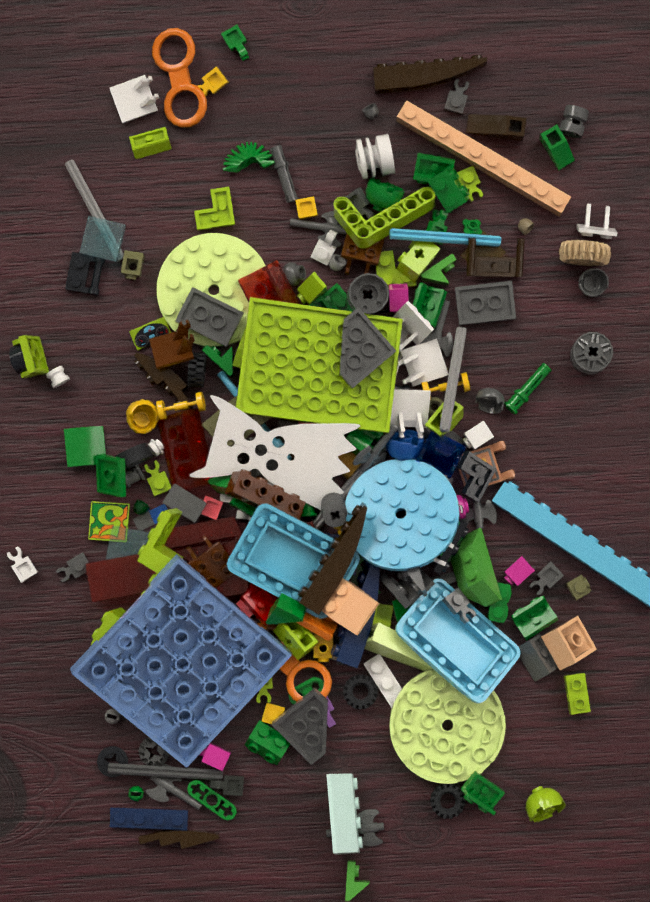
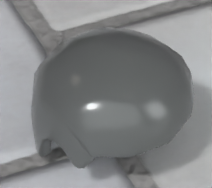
M599 268L585 270L578 280L580 291L588 297L602 295L609 286L607 274Z
M487 387L479 390L475 403L478 402V408L481 411L498 414L503 411L505 399L499 390Z

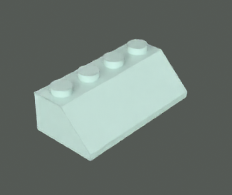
M326 774L333 854L360 853V848H363L362 836L359 837L358 829H361V818L357 817L356 809H360L359 797H355V790L358 789L357 778H354L353 774Z

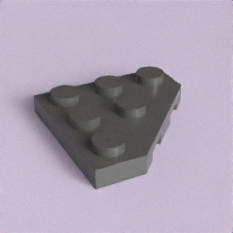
M359 307L343 320L339 375L353 389L396 352Z
M314 687L272 722V726L311 765L326 753L328 700Z

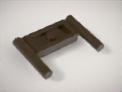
M469 237L466 276L523 277L525 239L517 238L516 257H475L476 238Z

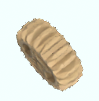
M567 240L561 243L559 249L560 260L572 265H607L611 258V247L594 241Z

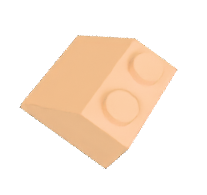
M342 578L340 584L322 609V612L358 636L380 603L352 582Z
M579 616L541 636L559 670L575 664L597 650Z

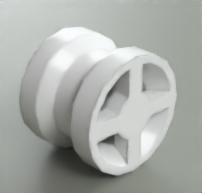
M63 366L56 367L46 374L47 378L51 379L53 388H57L70 380L68 375H65Z

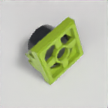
M22 335L18 337L19 339L12 341L13 347L9 350L10 361L16 373L21 374V378L45 375L49 372L40 337Z

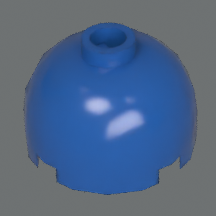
M405 429V432H403L404 438H399V432H395L386 444L387 453L392 458L401 461L417 458L422 452L424 436L423 439H418L417 431Z

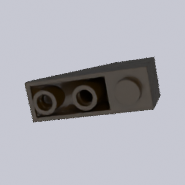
M469 114L466 133L523 141L527 118L509 115Z

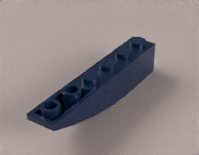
M364 560L363 571L357 577V587L377 601L380 570L379 567ZM375 611L358 636L343 626L339 628L337 634L339 638L337 644L331 650V660L358 668L366 641L371 632Z

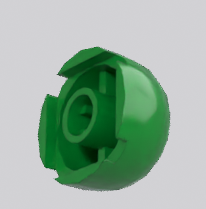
M369 178L366 187V198L374 205L373 209L382 212L384 209L402 200L405 193L402 188L389 182L383 183L379 179Z

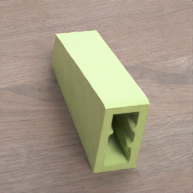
M379 622L372 625L365 650L422 671L433 669L398 636L396 630Z

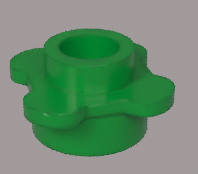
M463 220V232L465 234H482L480 229L481 222L479 220Z

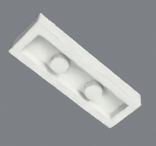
M377 654L365 662L364 666L392 708L402 688L381 655Z

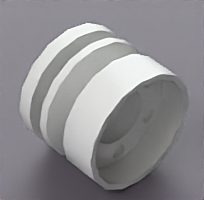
M388 134L376 136L375 145H371L369 138H365L366 147H363L361 139L356 140V161L363 179H368L367 170L369 169L371 170L372 178L376 176V168H380L383 176L395 174L393 153Z

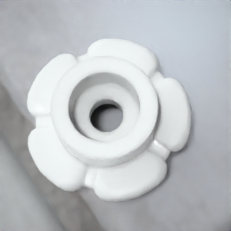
M151 439L148 446L152 454L156 457L159 454H163V444L158 439L155 441Z

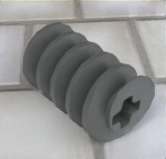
M335 492L326 494L321 501L323 519L328 526L340 527L346 522L347 517L344 498Z

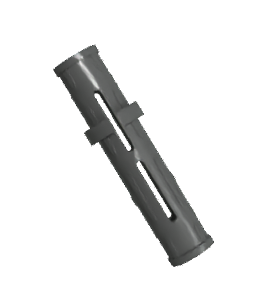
M282 145L272 147L270 151L275 162L274 169L277 170L286 203L295 202V200H298Z

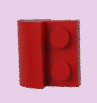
M251 583L240 599L264 626H267L266 620L270 608L278 597Z

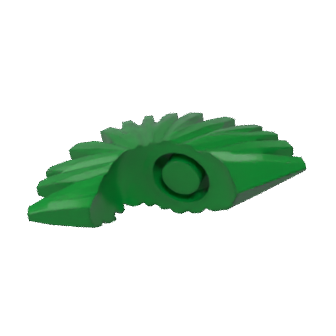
M246 142V148L243 143H241V146H236L239 153L232 149L231 152L234 156L227 155L228 158H225L227 162L223 164L227 167L223 168V171L239 172L251 165V163L256 162L265 169L275 164V162L268 160L272 157L269 154V150L262 152L264 149L263 145L257 149V143L253 145L250 142L249 146L248 142Z

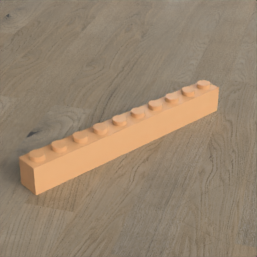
M407 100L397 115L396 121L559 217L571 196Z

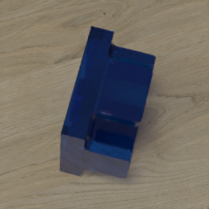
M431 431L416 462L427 463L442 474L448 475L447 478L450 479L466 446Z

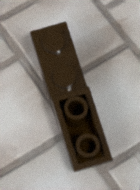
M137 352L134 354L136 360H134L135 364L140 370L144 368L147 371L146 378L152 385L156 383L159 387L165 382L166 385L163 387L170 395L174 393L178 398L175 401L176 403L190 402L183 393L188 386L175 372L168 367L157 369L154 358ZM189 406L186 410L190 411L194 406Z

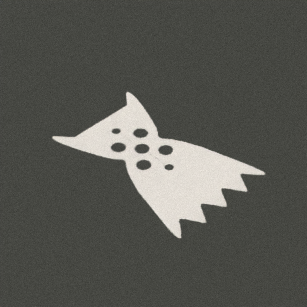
M210 396L219 408L220 414L206 466L191 473L189 476L194 478L232 475L233 472L241 471V469L247 471L258 469L271 483L284 488V492L290 495L292 493L299 495L300 500L321 510L322 498L326 494L333 492L338 494L344 493L332 478L350 472L339 460L338 456L356 450L344 437V434L359 428V424H297L266 432L255 420L232 404L217 396ZM248 429H252L256 433V437L252 441L244 438V432ZM276 436H281L285 440L284 445L280 448L275 447L272 443ZM228 440H233L235 442L234 446H228ZM263 444L266 446L267 452L265 455L259 456L255 453L257 445ZM240 453H247L250 459L247 464H240L237 457ZM293 454L295 458L290 461L287 456ZM271 459L278 462V468L274 471H270L266 467L267 461Z

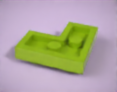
M230 188L210 189L213 208L194 211L197 230L235 225Z
M393 250L381 252L378 266H376V273L385 281L387 286L389 284L407 283L408 287L417 286V282L414 283L399 270L395 269Z

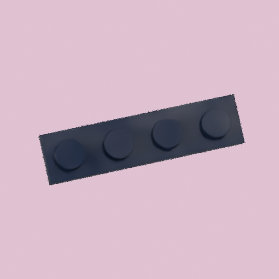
M111 807L110 827L187 830L188 810Z

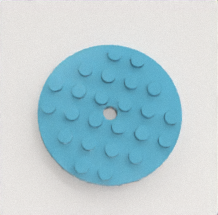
M394 459L373 466L355 481L345 500L347 510L346 521L348 522L353 516L351 513L356 505L360 506L364 502L367 506L363 530L356 549L357 553L370 564L390 571H408V569L419 566L421 568L433 562L437 556L445 552L449 547L459 525V505L452 485L439 470L418 460L401 461ZM400 510L406 512V516L402 519L396 517V513Z

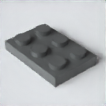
M512 281L455 287L459 326L516 320Z
M192 287L175 322L180 323L182 321V324L186 325V320H189L191 324L189 329L227 347L244 312Z

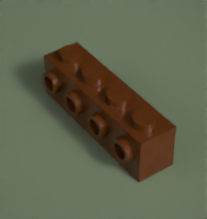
M244 469L232 473L225 494L255 508L261 504H270L300 520L306 502L300 500L299 495L294 493L290 495L284 492V488L267 484L268 481L266 479L255 478L251 476V472Z

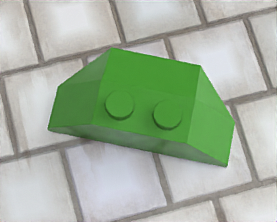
M478 528L468 533L461 541L457 553L451 559L458 587L466 598L488 607L502 600L482 528Z

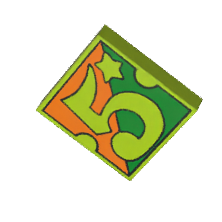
M91 501L88 540L127 542L130 504Z

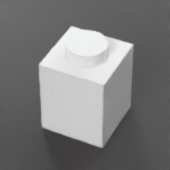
M482 421L463 434L465 437L463 441L469 449L472 447L473 450H476L494 436L485 422Z

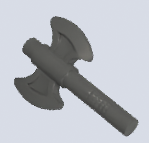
M334 211L321 215L327 221L324 224L290 219V226L325 232L324 235L318 236V240L324 241L330 230L337 232V235H346V231L341 225H338V221L334 217ZM335 237L332 245L340 247L341 243Z
M447 300L444 301L433 334L430 333L421 342L424 343L437 338L439 346L444 351L446 357L450 355L453 348L451 333L448 332L445 337H442L441 334L450 301Z
M392 424L389 433L383 435L374 449L371 450V447L368 446L360 451L355 457L353 465L362 463L359 470L364 473L371 466L373 467L384 462L387 453L386 451H381L398 430V427Z
M481 500L479 503L473 501V508L469 507V513H466V517L461 519L466 523L474 520L476 529H483L484 518L489 519L495 524L497 512L490 500L486 501L484 507H482Z
M163 764V765H162V766L172 767V766H170V765H168V764ZM150 777V780L157 785L156 788L146 790V793L152 799L168 802L169 798L166 796V792H171L197 810L202 806L199 801L174 786L172 782H181V778Z
M367 809L357 814V817H360L362 822L358 833L364 834L362 840L365 846H377L383 843V840L375 835V832L384 830L383 822H373L374 817L379 813L376 809ZM326 829L327 837H332L331 829Z

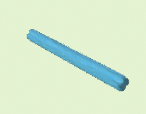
M395 228L390 229L389 232L390 239L468 245V238L475 237L476 245L494 247L501 245V237L493 235Z

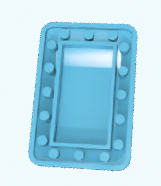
M261 504L256 508L229 556L227 568L233 574L277 597L283 593L298 601V591L303 585H307L310 573L314 569L317 570L320 565V558L324 553L327 554L330 551V544L334 538L270 504ZM356 551L343 577L348 581L360 561L359 554ZM308 608L306 610L307 613L320 619L328 617L322 611L318 615Z
M434 579L433 582L435 584L427 591V596L421 595L398 621L395 628L396 633L416 654L458 691L474 703H482L519 659L520 649L470 603L467 607L473 609L476 616L471 618L469 614H466L469 621L466 624L462 623L460 614L456 613L453 615L442 601L455 589L443 579Z

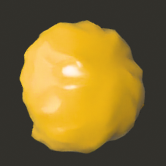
M141 399L133 402L126 410L127 423L135 433H149L156 427L159 421L157 407L149 400Z

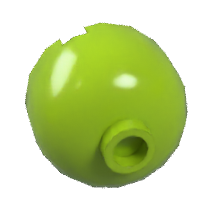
M542 786L533 789V794L526 801V811L531 822L532 820L539 822L553 817V812L557 810L560 813L566 807L560 793L552 788L543 789Z

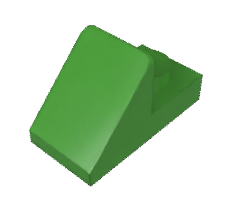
M453 254L449 255L420 275L421 280L448 286L449 282L442 271L447 273L453 269L457 259Z
M348 860L345 901H350L370 883V881L354 880L355 877L359 876V865H355L356 860Z

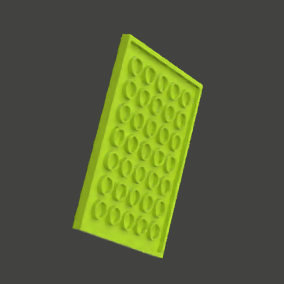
M250 297L236 408L249 415L315 424H359L358 430L389 433L403 319L365 314L396 352L351 389L339 375L343 320L352 313L351 311Z

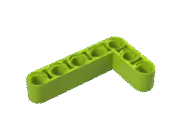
M423 187L366 221L348 198L338 197L334 201V217L359 248H367L387 237L390 229H400L434 209L435 192L430 187Z

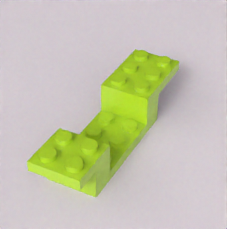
M177 508L165 510L159 514L157 526L151 529L147 536L149 538L147 544L143 545L138 552L140 556L137 561L156 572V574L154 573L151 576L148 584L176 554L183 559L181 555L165 546L168 537L182 514V511ZM117 608L106 612L101 619L102 625L92 635L93 641L91 645L96 640L99 641L126 610Z

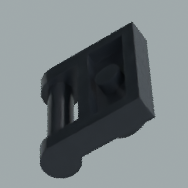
M72 252L65 290L99 296L100 290L98 287L102 266L105 264L106 258ZM90 262L95 263L91 288H88L86 283Z

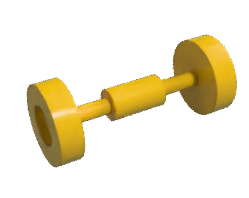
M460 373L461 381L458 382L457 386L462 385L464 392L470 391L467 373ZM426 381L422 382L421 386L422 390H430L431 392L440 390L442 392L446 391L447 383L438 384V387L429 389Z
M202 392L196 393V401L178 402L169 407H165L163 400L156 402L160 420L167 419L166 411L175 409V411L187 409L192 405H197L200 412L206 411Z

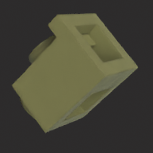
M124 251L121 274L125 275V279L136 280L137 277L141 278L145 259L144 253ZM131 264H136L135 270H130Z
M582 574L565 583L574 600L580 599L591 591L590 584Z

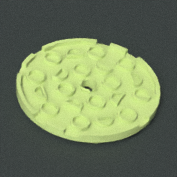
M222 233L197 235L179 244L164 261L157 280L159 308L173 331H176L179 323L175 322L192 287L244 312L228 345L241 341L246 327L250 297L271 299L270 277L262 258L246 242ZM211 285L218 286L219 293L211 295L208 292ZM188 329V338L190 339L189 334H192L195 339L193 343L204 347L206 345L209 347L223 346Z
M434 669L418 674L401 689L393 703L389 720L391 741L400 760L416 775L441 784H453L468 780L474 771H477L479 774L482 773L497 757L504 741L506 728L501 701L494 690L484 702L474 703ZM445 720H451L453 723L452 728L448 731L442 728V723Z

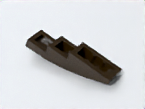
M188 829L157 831L138 836L140 844L159 839L161 847L180 841L181 849L220 838L219 833Z

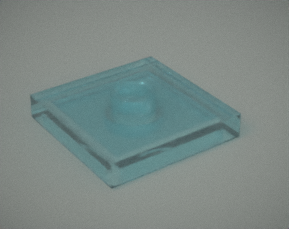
M88 216L80 253L117 262L126 225Z
M112 525L105 563L143 571L144 565L137 561L140 556L138 552L143 545L147 544L149 532Z

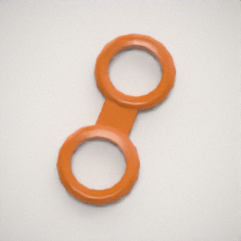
M170 28L161 32L152 46L153 59L161 70L169 72L172 87L164 100V112L167 119L173 125L181 128L192 127L202 120L207 110L205 94L197 85L191 84L188 69L195 56V43L186 31L179 28ZM171 36L181 37L187 45L185 58L176 65L166 64L160 55L162 43ZM182 91H191L199 100L197 113L186 120L178 119L172 111L173 99Z
M257 623L265 630L274 631L278 626L277 624L264 626L262 623ZM292 655L279 669L287 676V691L296 702L303 696L295 690L294 678L302 669L312 668L321 673L324 679V687L320 693L325 698H327L331 691L332 679L330 672L318 661L305 660L300 662Z

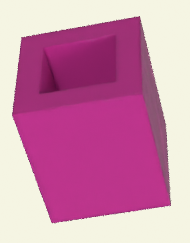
M407 283L388 285L390 312L396 314L409 301Z
M521 556L504 571L506 575L504 579L511 586L513 584L518 586L535 570Z
M210 743L201 752L200 756L203 757L202 762L223 771L231 752Z

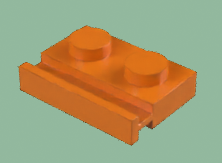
M307 612L303 622H296L327 641L331 640L338 626V623L329 616L320 619Z

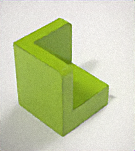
M379 604L376 608L372 625L379 622L390 628L393 606Z

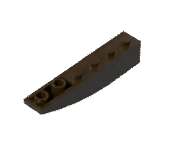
M482 55L471 56V59L454 57L449 61L439 58L427 63L425 60H418L414 64L398 62L393 66H388L385 63L378 64L377 67H373L375 94L413 91L447 83L486 66L487 57H482Z
M364 502L360 506H355L351 513L353 515L352 518L341 527L340 531L342 533L340 536L332 540L330 551L322 555L319 560V567L310 573L308 577L309 582L298 591L299 603L318 615L340 584L357 549L367 512V506Z

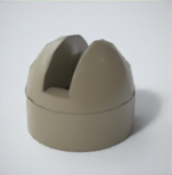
M523 218L518 223V229L522 234L527 235L535 224L531 220Z

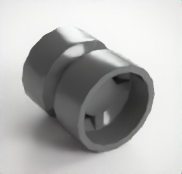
M566 105L563 114L565 120L561 121L559 128L563 135L572 138H582L585 129L583 123L587 122L589 111L579 106Z

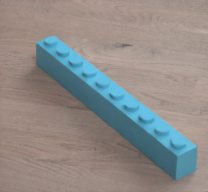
M509 481L502 484L491 501L493 504L650 607V578L646 576L647 572L640 567L634 568L630 565L631 561L623 556L621 558L614 555L615 551L607 545L602 547L598 544L599 540L592 535L587 537L582 533L583 529L575 524L569 525L566 523L567 519L559 513L554 515L550 512V507L542 502L539 505L533 501L535 497L527 492L521 493L518 491L519 487Z

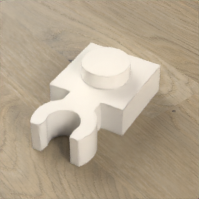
M16 547L18 555L13 557L8 552L7 556L10 560L15 561V564L11 567L22 583L37 574L38 571L28 556L22 558L21 548Z

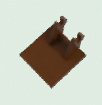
M346 234L341 253L342 258L348 259L345 275H349L352 259L367 262L364 274L369 273L370 265L378 266L385 238L367 248H359L350 236Z
M186 320V325H183L181 321L175 332L149 339L157 369L194 359L192 343L195 339L192 334H189L190 339L188 338V329L191 327L189 320Z
M204 535L202 538L210 549L197 557L191 547L188 546L186 549L193 558L188 564L216 588L235 574L227 568L229 555L220 542L212 545L207 536Z

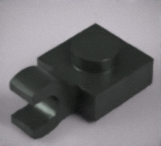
M224 775V781L210 780V788L223 789V795L243 796L244 776Z

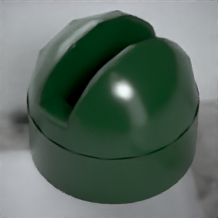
M137 499L133 506V511L137 515H145L150 509V506L140 499Z

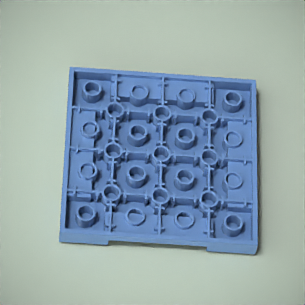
M176 554L150 582L151 585L99 641L96 640L70 670L72 675L187 768L284 665L292 654L288 648L263 627L256 624L208 583L200 573Z

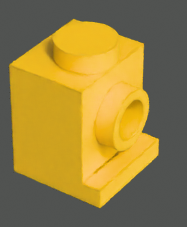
M314 635L318 640L314 647V658H317L318 662H329V658H332L333 637L330 641H327L318 635ZM323 644L327 646L325 652H321L319 649Z

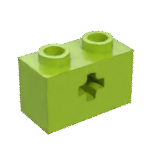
M412 241L408 247L410 248L409 252L406 253L404 251L397 260L400 262L397 270L415 283L440 251V248L433 242Z
M296 622L278 624L273 631L297 660L308 654L318 643V640L308 629Z
M585 673L564 675L569 714L591 712Z

